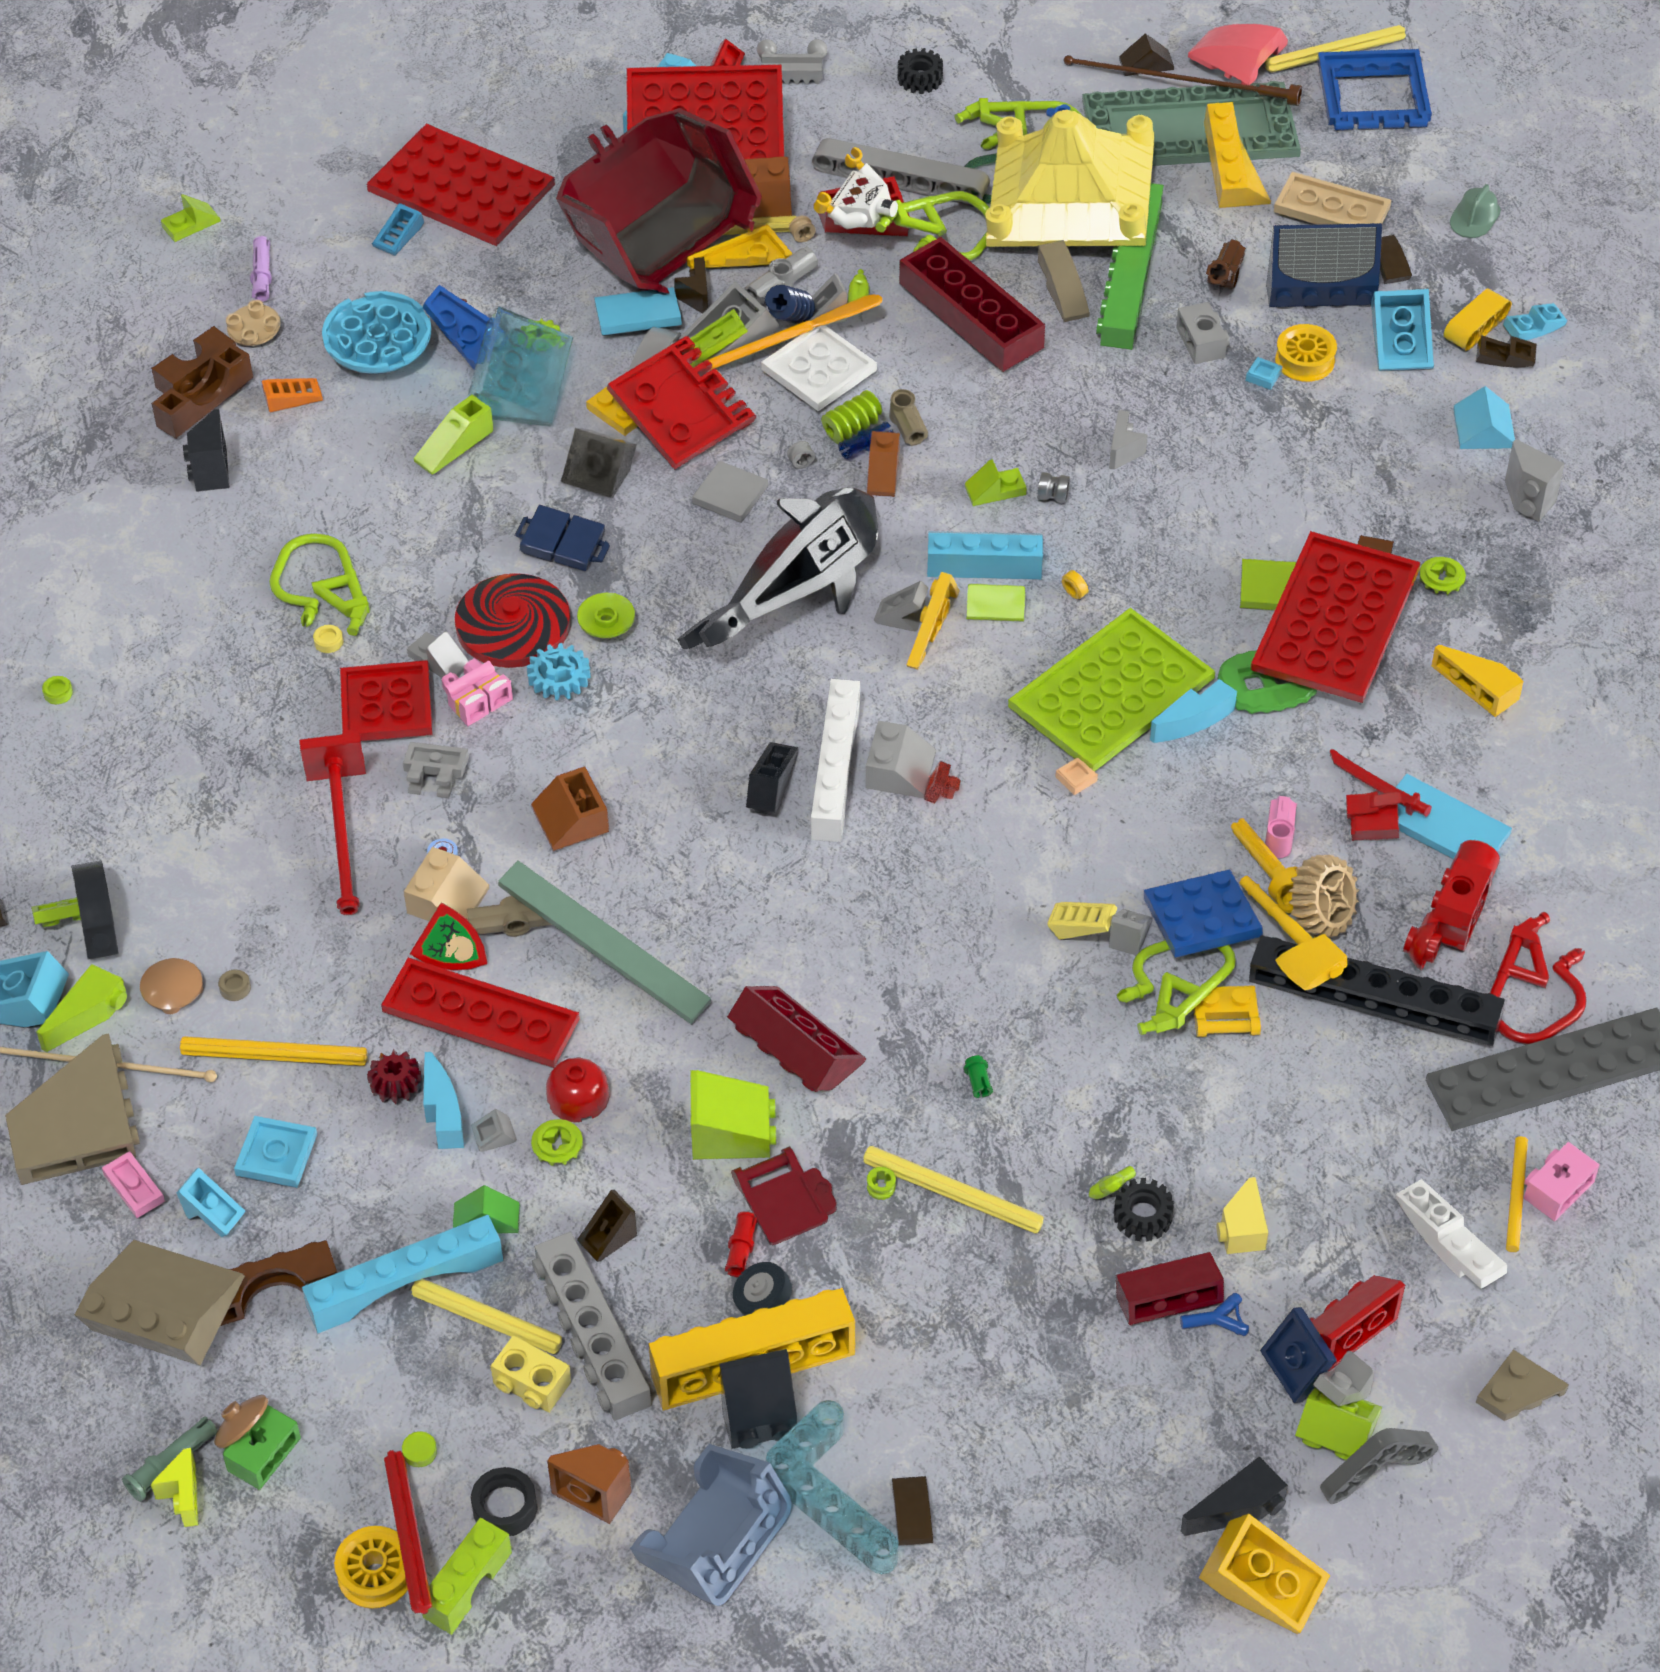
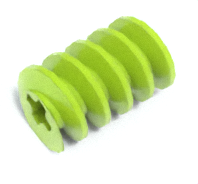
M865 390L860 395L854 396L851 400L845 401L843 405H839L834 410L826 412L825 415H822L821 422L827 435L836 444L840 445L844 442V439L849 440L853 434L858 435L861 433V428L866 430L870 427V424H877L879 420L878 415L882 414V405L871 391Z

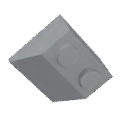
M1517 439L1512 443L1505 483L1514 510L1539 522L1556 503L1565 463Z
M878 721L866 763V788L924 798L936 749L907 725Z

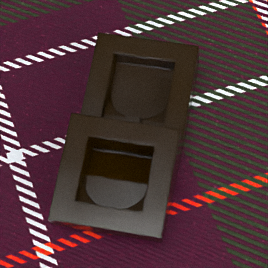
M1395 235L1383 236L1381 239L1380 271L1384 284L1410 280L1412 276L1404 251Z
M1482 335L1477 344L1476 362L1500 367H1531L1535 364L1537 344L1511 336L1508 343Z
M926 1476L892 1478L898 1546L933 1543Z

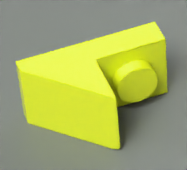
M186 1448L151 1483L155 1499L173 1498L175 1515L181 1514L184 1527L198 1525L196 1463L191 1448Z

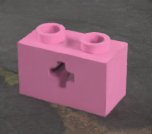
M1567 1142L1560 1150L1554 1149L1548 1155L1545 1165L1540 1170L1535 1168L1525 1180L1527 1188L1524 1199L1555 1222L1595 1182L1600 1164L1570 1142Z

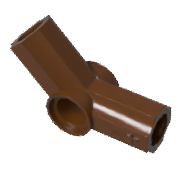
M1231 239L1223 244L1217 260H1213L1207 267V283L1229 289L1235 288L1246 248L1241 245L1240 241Z

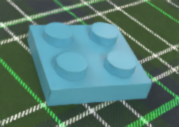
M254 1116L234 1167L235 1175L298 1188L317 1137L316 1127Z

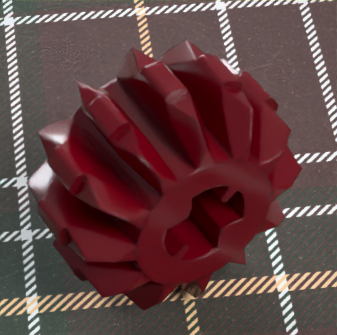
M393 1049L389 1056L380 1053V1061L371 1060V1070L367 1074L368 1083H370V1090L373 1095H379L383 1103L391 1098L392 1102L396 1105L399 1098L409 1101L410 1093H418L422 1073L419 1070V1063L416 1058H410L407 1051L397 1055V1052Z

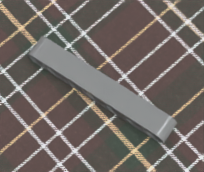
M832 138L823 139L812 158V165L816 170L848 178L853 170L858 172V169L846 166L845 157L846 154H849L851 158L856 159L852 156L851 150L853 147H857L862 151L861 161L864 165L867 163L882 179L895 176L899 189L929 196L952 191H964L982 200L990 183L989 176L984 171ZM954 200V201H957V202H962V203L970 204V203L965 202V201Z

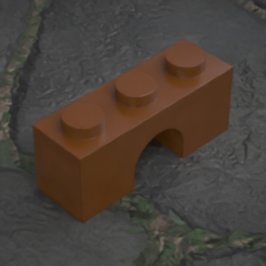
M215 326L211 327L193 340L197 358L181 360L171 354L151 368L155 388L163 394L170 388L179 393H186L192 390L203 379L209 366L210 357L229 342L236 345L235 341Z

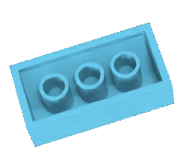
M928 531L927 577H939L940 573L944 572L951 574L955 578L1041 580L1043 535L1040 533Z

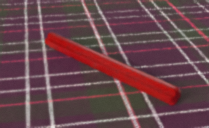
M390 1450L387 1452L388 1456L384 1458L411 1610L415 1614L421 1613L424 1615L432 1607V1601L405 1458L401 1451L395 1452Z

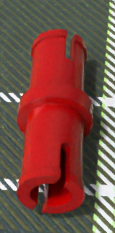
M746 1211L737 1214L734 1233L728 1241L730 1251L727 1264L725 1265V1272H728V1275L732 1277H739L746 1270L748 1256L754 1249L753 1234L757 1224V1217H754L753 1213Z

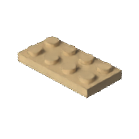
M1291 172L1275 202L1274 212L1317 225L1383 223L1390 209L1391 200Z

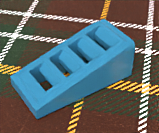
M399 203L372 242V245L396 256L424 224L422 213ZM400 227L403 229V231L397 230L396 228ZM393 233V234H395V235H397V236H399V237H398V238H394V237H392V236H390V235ZM385 240H388L394 244L393 246H390L383 242Z

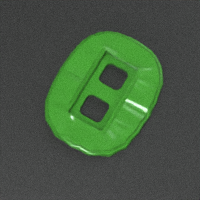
M1256 651L1236 654L1227 659L1221 665L1217 679L1222 680L1237 691L1236 709L1246 710L1251 714L1259 711L1269 713L1273 710L1281 712L1286 708H1294L1299 703H1307L1317 692L1316 689L1292 682L1278 685L1272 676L1252 671L1251 662ZM1258 677L1263 684V688L1249 690L1244 680Z

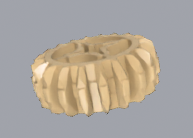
M1334 855L1311 856L1308 860H1303L1302 867L1296 868L1297 876L1291 878L1294 884L1293 888L1289 890L1292 893V900L1289 903L1293 905L1291 915L1297 917L1296 922L1310 936L1318 937L1325 934L1328 938L1338 936L1339 933L1346 932V926L1352 925L1351 916L1357 914L1355 905L1359 903L1356 899V893L1360 889L1355 887L1357 877L1352 876L1353 868L1347 866L1346 860H1341Z

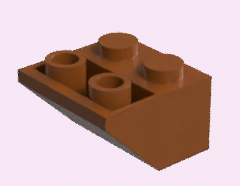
M585 766L557 775L531 803V808L553 851L609 832L607 808Z

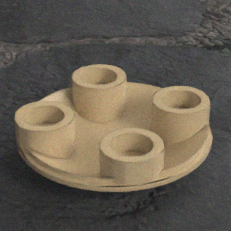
M252 300L247 306L238 309L226 317L227 332L230 338L236 343L247 346L260 345L269 341L277 334L281 324L278 313L273 308L264 305L261 300Z

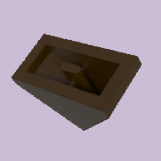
M1146 33L1119 56L1121 66L1159 72L1174 70L1169 50ZM1123 71L1125 76L1139 75L1138 73Z
M610 1190L577 1241L597 1262L602 1261L637 1236L634 1209L616 1190Z

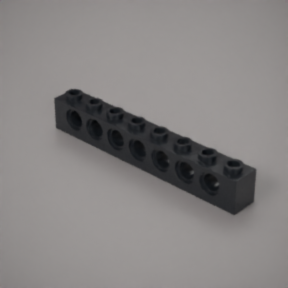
M1261 935L1250 963L1249 982L1477 1043L1489 1046L1494 1045L1502 1020L1505 1004L1504 998L1347 958V967L1343 969L1341 975L1333 979L1330 978L1315 988L1304 990L1287 977L1275 961L1281 954L1298 944L1286 942L1276 937L1271 938Z

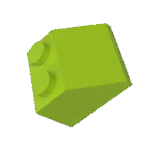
M1315 1387L1307 1398L1295 1436L1302 1438V1442L1310 1447H1326L1334 1450V1454L1339 1458L1347 1460L1371 1438L1382 1406L1366 1400H1360L1338 1407Z

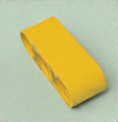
M1489 288L1485 289L1449 321L1444 330L1443 337L1462 349L1469 351L1478 343L1482 335L1486 336L1506 318L1511 309L1512 302Z

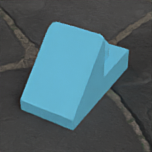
M196 1168L176 1192L186 1217L191 1219L199 1216L221 1237L226 1236L246 1212L200 1168Z

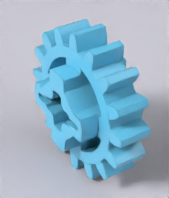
M559 643L558 647L553 649L549 644L547 645V651L544 652L538 649L537 657L531 656L529 658L530 665H527L529 686L534 687L535 693L543 691V698L545 699L550 694L554 695L555 700H559L560 695L570 699L571 692L579 695L581 693L580 686H588L587 679L591 678L589 659L584 658L582 650L574 652L573 645L564 649L563 644Z

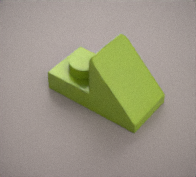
M181 194L183 210L161 219L162 228L174 242L221 222L220 217L208 203Z
M993 459L989 460L965 482V489L973 506L1024 496L1027 491L1019 468L998 472Z

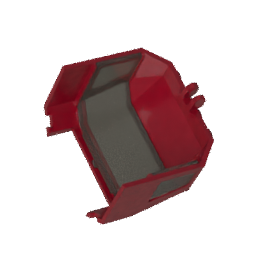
M679 108L646 117L619 138H616L614 132L607 124L600 128L601 133L609 145L604 148L594 133L587 137L591 148L596 154L564 177L556 197L577 240L620 279L637 288L652 289L670 294L667 287L659 284V282L686 263L688 256L702 251L735 225L752 233L755 224L752 221L756 207L760 205L762 195L731 131Z

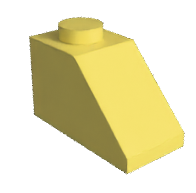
M1256 1177L1248 1178L1224 1207L1222 1220L1216 1225L1218 1241L1224 1242L1227 1254L1266 1250L1268 1229Z

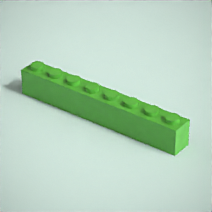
M1151 183L1146 246L1113 247L1112 260L1115 263L1110 262L1108 278L1112 280L1106 281L1104 297L1108 298L1107 300L1102 299L1100 315L1104 317L1098 318L1096 334H1101L1100 346L1133 349L1162 207L1164 188L1162 184Z

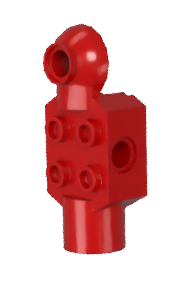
M1467 840L1460 844L1450 868H1446L1441 881V885H1443L1441 891L1436 890L1431 903V908L1434 909L1426 914L1419 928L1411 927L1403 952L1409 954L1411 961L1419 970H1423L1426 962H1434L1441 944L1462 952L1465 951L1484 908L1492 879L1500 863L1498 852L1487 843L1478 840Z

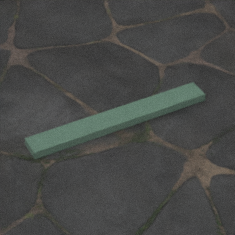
M519 860L498 880L500 888L691 1025L711 1004V998Z

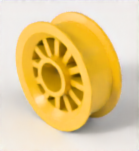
M1312 324L1293 325L1285 329L1278 337L1275 363L1281 365L1282 373L1293 380L1312 382L1323 379L1334 368L1337 342L1329 331L1320 326Z
M367 1526L354 1531L342 1541L335 1555L334 1567L340 1590L349 1601L364 1608H382L395 1603L405 1595L408 1588L397 1531L384 1526ZM372 1564L382 1565L376 1570L367 1569Z

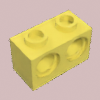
M514 1335L491 1364L493 1383L499 1390L507 1394L512 1392L521 1397L528 1406L534 1409L541 1408L549 1413L571 1383L570 1366ZM513 1367H521L518 1371L509 1370ZM541 1382H549V1383H550V1384H548V1385H546V1386H538V1385H537V1384H539V1383H541Z

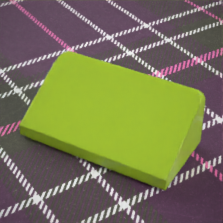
M968 584L966 619L1024 621V586Z

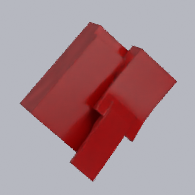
M1378 791L1346 795L1347 818L1351 819L1352 841L1399 838L1398 804L1401 803V791L1378 795Z

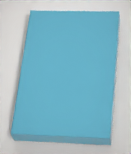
M674 287L667 288L670 294L657 290L594 297L601 334L610 335L648 330L652 327L664 328L682 325Z

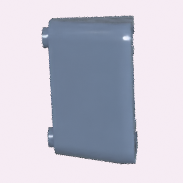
M708 1444L694 1464V1476L700 1486L699 1490L664 1536L656 1530H645L633 1543L630 1550L643 1565L702 1601L720 1606L731 1597L787 1520L791 1511V1498L770 1462Z

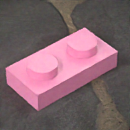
M130 1151L102 1167L104 1176L136 1218L165 1202L161 1191Z

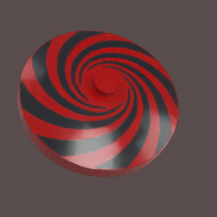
M520 573L497 575L479 582L464 594L455 612L456 635L464 650L473 658L483 663L490 661L493 666L504 668L530 665L529 658L531 656L537 657L538 649L544 652L547 651V645L549 644L553 649H556L559 643L563 644L565 642L571 624L569 605L563 593L545 579Z

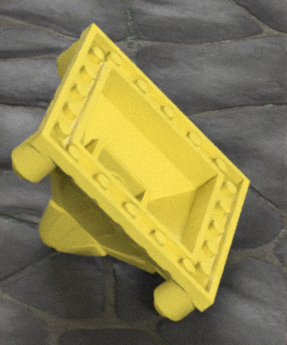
M1062 110L1055 113L1046 122L1043 129L1023 135L1022 122L1019 119L1011 116L1001 119L996 125L998 148L991 204L985 213L987 226L986 246H1038L1064 240L1066 246H1146L1155 142L1152 120L1144 115H1136L1130 118L1126 124L1127 134H1119L1096 128L1090 120L1075 111Z

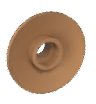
M261 1394L249 1398L241 1404H238L236 1401L229 1404L221 1414L224 1421L218 1429L214 1444L220 1449L225 1448L244 1436L266 1410L268 1398Z

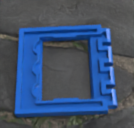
M1419 49L1318 52L1317 61L1328 125H1334L1335 130H1353L1354 124H1357V129H1379V123H1382L1383 129L1404 128L1405 122H1408L1409 128L1427 127L1428 122L1431 121L1432 112ZM1409 75L1415 109L1341 112L1340 89L1338 79L1335 77Z

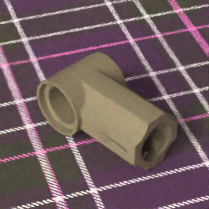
M906 389L894 391L890 398L889 418L891 422L897 425L905 443H909L911 446L921 444L928 437V431L915 406V395Z

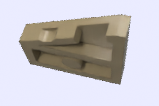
M1513 1349L1479 1393L1476 1403L1503 1421L1519 1415L1523 1410H1531L1540 1406L1545 1399L1555 1395L1559 1397L1565 1395L1569 1384Z

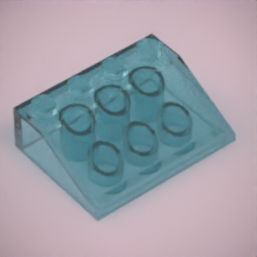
M498 306L485 328L468 397L474 395L491 407L492 420L550 427L573 337Z

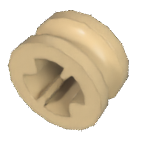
M798 216L789 225V230L797 242L810 240L816 232L814 225L807 216Z

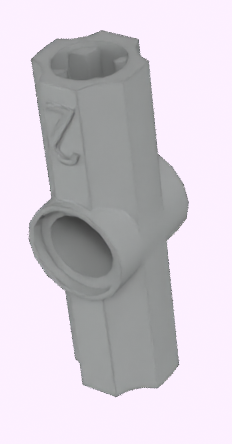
M809 247L801 248L786 259L779 258L773 260L769 265V271L751 282L744 289L762 305L765 303L764 298L771 287L776 285L793 287V282L818 266V259Z

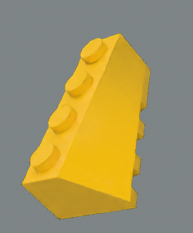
M1233 102L1207 104L1204 127L1219 208L1271 204V200L1240 139Z

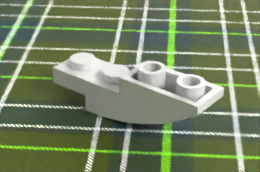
M1422 1179L1396 1194L1398 1203L1416 1230L1459 1278L1466 1275L1482 1289L1507 1274V1264L1464 1226V1217Z

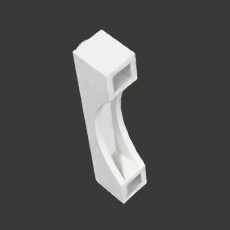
M831 679L811 814V840L842 841L850 759L860 708V681Z

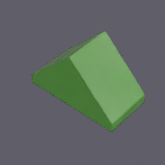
M483 1185L454 1202L453 1228L489 1215L497 1233H518L520 1203Z

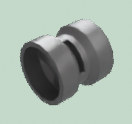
M1042 472L1037 498L1039 500L1051 498L1055 499L1058 503H1066L1070 476L1060 475L1059 477H1054L1051 473Z

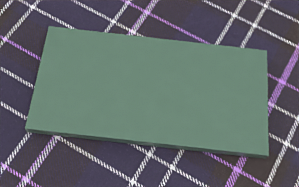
M1270 81L1267 83H1252L1250 85L1259 87L1260 85H1267L1273 87L1286 88L1285 82ZM1200 85L1184 88L1119 90L1117 92L1096 91L1082 94L1085 118L1090 120L1098 129L1127 134L1126 124L1130 118L1136 115H1144L1152 120L1155 136L1152 166L1211 162L1204 119L1207 104L1233 102L1239 136L1250 160L1300 157L1301 154L1291 107L1287 104V99L1259 95L1258 92Z

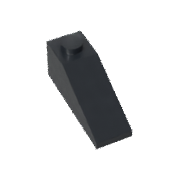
M769 742L749 774L746 808H752L762 814L776 812L782 802L799 747Z
M1259 1456L1186 1512L1182 1517L1180 1531L1184 1536L1223 1529L1226 1528L1230 1520L1246 1514H1250L1258 1521L1268 1514L1273 1516L1286 1504L1285 1497L1288 1485Z

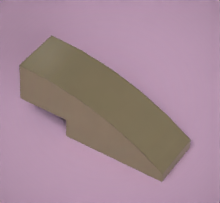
M1064 240L1038 245V263L1047 279L1046 287L1063 321L1068 322L1089 317L1090 312L1083 287Z

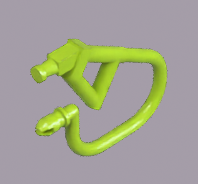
M979 98V101L966 106L965 110L961 113L955 114L954 118L960 124L964 120L969 119L971 121L979 117L981 122L996 126L1003 118L990 112H1014L1015 118L1022 122L1023 135H1026L1027 127L1024 111L1047 110L1048 108H1056L1065 104L1070 107V111H1075L1080 115L1081 113L1073 106L1060 101L988 102V98ZM997 132L993 136L983 139L980 144L981 148L989 150L998 145Z
M952 191L904 203L896 200L898 203L896 215L894 217L883 215L875 225V228L879 232H884L887 226L894 221L898 226L941 236L947 232V229L935 210L934 205L961 200L975 206L984 216L990 207L977 196L964 191ZM923 209L930 222L909 217L907 213ZM986 233L971 251L960 253L969 261L976 259L987 247ZM926 235L924 238H921L913 252L934 241L936 238L932 235Z
M311 533L293 538L281 549L271 572L269 584L273 594L285 603L304 606V612L300 618L303 627L305 623L306 627L312 625L315 615L318 613L319 601L316 598L287 593L281 588L279 580L289 555L296 548L310 543L331 546L338 552L344 575L311 582L312 589L316 595L345 616L350 617L351 621L347 628V633L356 636L359 627L363 626L367 613H370L367 597L363 596L347 548L340 540L325 534ZM348 585L352 599L344 601L330 590Z
M1166 940L1149 945L1136 955L1133 960L1132 971L1138 984L1121 989L1116 995L1118 1001L1127 1003L1137 998L1142 999L1144 995L1154 991V986L1145 974L1143 965L1151 956L1170 950ZM1231 946L1217 947L1224 955L1225 963L1200 986L1169 972L1164 973L1161 979L1156 1015L1151 1016V1020L1145 1023L1140 1022L1137 1024L1139 1034L1145 1035L1146 1032L1152 1031L1160 1033L1173 1028L1179 1029L1184 1025L1185 1016L1233 971L1236 957ZM1173 988L1189 995L1178 1007L1170 1005Z

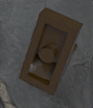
M704 257L694 258V269H689V277L674 278V290L678 300L702 314L708 309L705 259Z

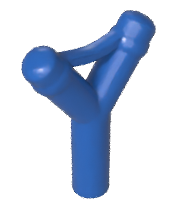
M1233 1293L1214 1311L1180 1316L1181 1328L1218 1325L1237 1335L1246 1336L1249 1332V1325L1243 1322L1239 1314V1304L1242 1302V1297L1238 1293ZM1233 1309H1235L1237 1320L1227 1316Z

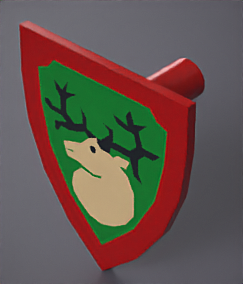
M442 902L410 952V955L422 962L448 970L472 969L488 964L484 945L476 929L464 916Z

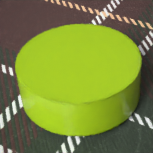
M64 676L50 677L42 685L44 699L50 704H63L73 695L71 682Z
M423 1431L409 1434L402 1443V1453L404 1454L405 1461L410 1466L418 1468L431 1464L437 1455L435 1439L429 1433Z

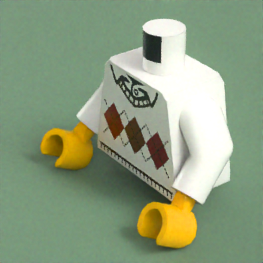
M853 147L851 154L856 159L846 154L845 164L849 168H857L858 172L854 170L851 172L832 201L829 194L820 192L813 207L815 212L819 214L827 212L828 217L834 220V224L841 225L845 229L856 227L873 228L883 215L894 217L898 210V203L891 200L888 186L867 163L864 165L861 161L862 151L857 147Z

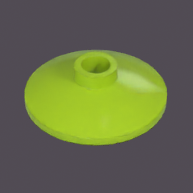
M609 592L598 593L582 602L578 608L577 620L581 629L587 634L598 638H612L630 629L635 620V610L632 603L622 595Z

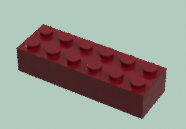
M942 237L900 259L899 284L1002 372L1044 348L1045 323Z

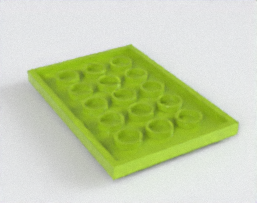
M1130 607L1009 698L1008 707L1074 759L1079 758L1095 772L1149 730L1152 720L1187 691L1192 689L1198 692L1215 678V670Z

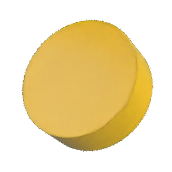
M1070 570L1062 576V585L1071 597L1081 599L1088 593L1089 590L1085 580L1076 571Z

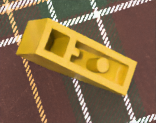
M1443 645L1435 647L1431 666L1494 717L1520 699L1524 681L1503 664Z

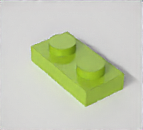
M77 897L31 907L35 924L41 923L42 927L57 925L60 923V919L72 917V920H81Z

